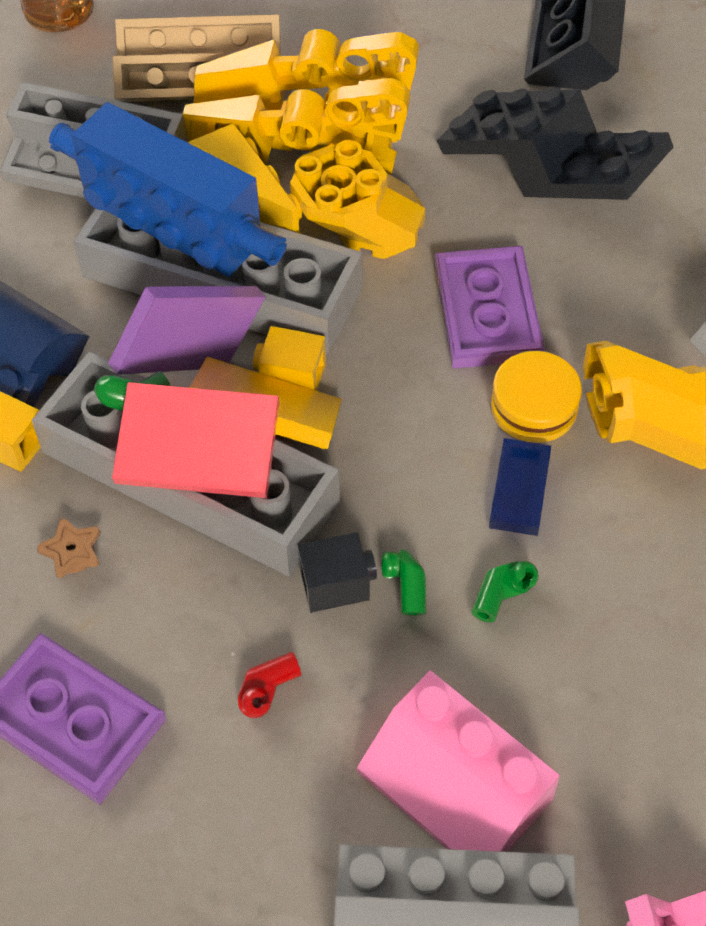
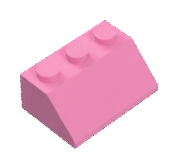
M431 670L393 708L357 767V772L442 846L446 849L508 852L551 803L560 777L551 767Z

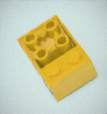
M234 123L187 142L256 177L260 222L300 233L299 219L302 218V210L297 198L292 193L287 194L284 191L275 169L271 165L265 166L259 158L258 150L250 137L244 138Z

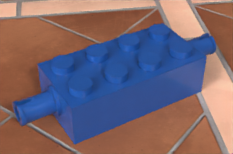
M106 102L77 130L64 122L57 124L53 128L49 137V143L52 144L50 148L76 160L84 189V197L95 209L105 210L122 219L132 229H140L157 238L167 248L177 249L194 258L202 267L214 269L227 277H230L251 254L264 260L271 266L276 265L283 257L287 247L285 243L287 241L286 238L277 236L261 227L256 177L109 102Z

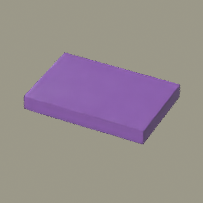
M523 246L435 253L434 264L452 369L499 365L508 358L522 352H545Z
M257 286L145 287L108 364L118 375L153 373L157 371L199 370L207 356L230 363L266 296Z
M42 633L38 634L0 679V738L99 805L167 720L164 711Z

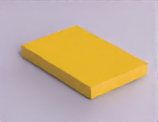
M208 356L189 387L278 396L280 404L276 434L321 449H328L342 402L341 398Z

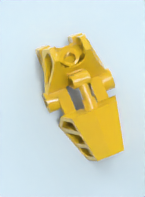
M314 29L304 36L300 53L297 56H281L275 40H271L198 65L194 81V103L186 104L183 111L188 142L234 123L244 138L250 137L258 150L259 158L267 166L271 149L284 151L297 149L313 152L334 143L338 144L343 140H352L360 143L363 150L371 151L386 173L391 175L397 151L392 149V143L401 140L411 97L410 90L420 51L419 44L416 39L403 32H391L351 38L343 42L340 47V41L333 33L324 29ZM358 55L366 59L368 64L355 66L348 62L346 57ZM323 87L329 88L328 93H325L324 99L318 93L307 90ZM286 90H297L289 95L287 101H284Z

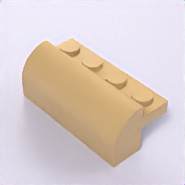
M279 14L115 19L117 56H112L114 99L120 102L194 100L195 72L198 65L271 40H275L281 55Z

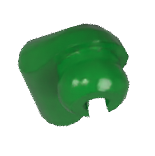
M514 561L490 569L482 581L471 610L472 615L483 622H494L503 600L524 594L536 585L539 578L536 566L529 561Z

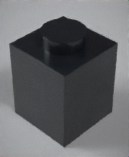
M358 532L298 544L299 568L310 613L370 600V581L377 579L376 564L372 550L363 551Z

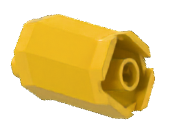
M343 140L338 144L334 143L302 155L295 163V173L290 181L291 193L297 198L303 214L308 220L337 233L347 248L360 251V248L371 250L372 257L386 259L415 247L420 227L422 229L425 222L426 208L410 186L386 173L373 153L363 150L360 143L352 140Z
M606 340L588 343L583 362L584 380L593 378V392H587L586 398L598 436L607 438L609 443L631 440L701 470L706 469V366L692 365L674 368Z

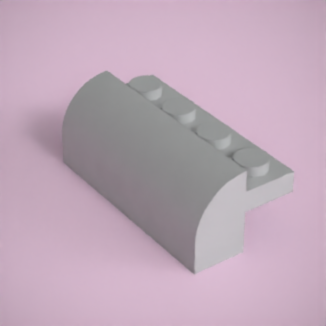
M21 81L6 114L15 138L2 164L0 173L4 181L85 198L76 160L50 148L52 144L49 143V137L57 124L64 122L77 130L106 102H109L188 142L183 114Z
M339 844L334 926H579V907H576L575 856L566 854Z

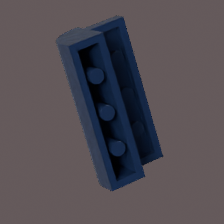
M0 281V391L35 407L49 375L69 376L74 370L90 336Z

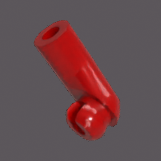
M293 652L252 667L246 672L237 697L238 707L245 716L259 718L265 715L271 707L277 686L302 676L300 666Z

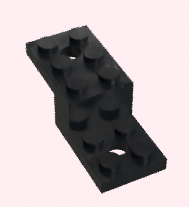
M559 87L541 91H528L524 88L513 92L484 91L473 99V104L462 115L454 118L449 123V128L436 140L442 154H506L523 196L537 198L628 200L674 147L669 132L639 130L633 133H613L607 130L597 133L581 90H561Z

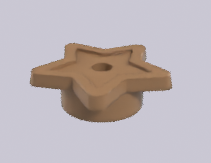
M61 519L55 537L40 543L37 546V552L54 560L55 572L58 578L64 577L67 573L80 572L87 567H97L99 560L92 547L100 536L101 531L96 526L77 529L66 519ZM69 545L76 546L72 551L67 550Z

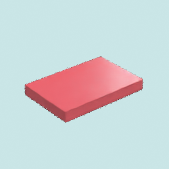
M128 382L112 480L115 484L267 498L280 404L279 397L275 395Z

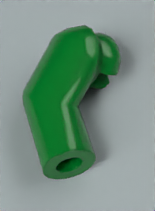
M157 371L139 382L142 384L171 386L161 371ZM105 375L97 380L94 392L101 404L123 412L128 382H138L119 376Z
M399 549V552H384L382 554V575L387 579L399 577L401 615H426V575L423 567L408 550Z

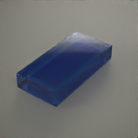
M504 438L489 521L490 529L538 536L552 445Z

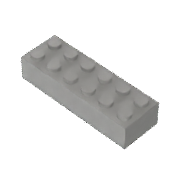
M95 209L74 240L84 278L142 295L145 287L257 286L266 298L249 327L250 330L268 335L270 326L325 336L326 354L330 353L363 288L362 252L260 222L262 228L277 236L286 238L287 241L285 243L287 247L283 257L276 265L271 266L264 260L251 254L230 277L214 269L202 267L194 258L177 249L167 248L157 238L140 229H132L122 219L105 210Z
M88 351L32 419L42 453L290 577L299 564L298 544L314 541L340 502L339 470L275 440L267 498L115 484L112 480L123 412L101 404L94 392L95 384L98 379L105 375L119 376L138 383L146 378L138 374L117 375L108 364L109 360Z

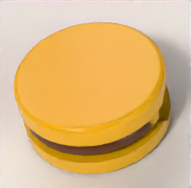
M527 351L516 354L503 362L494 376L491 397V411L494 420L504 432L521 441L543 443L555 440L567 433L576 421L582 394L580 377L571 364L555 354L543 351Z

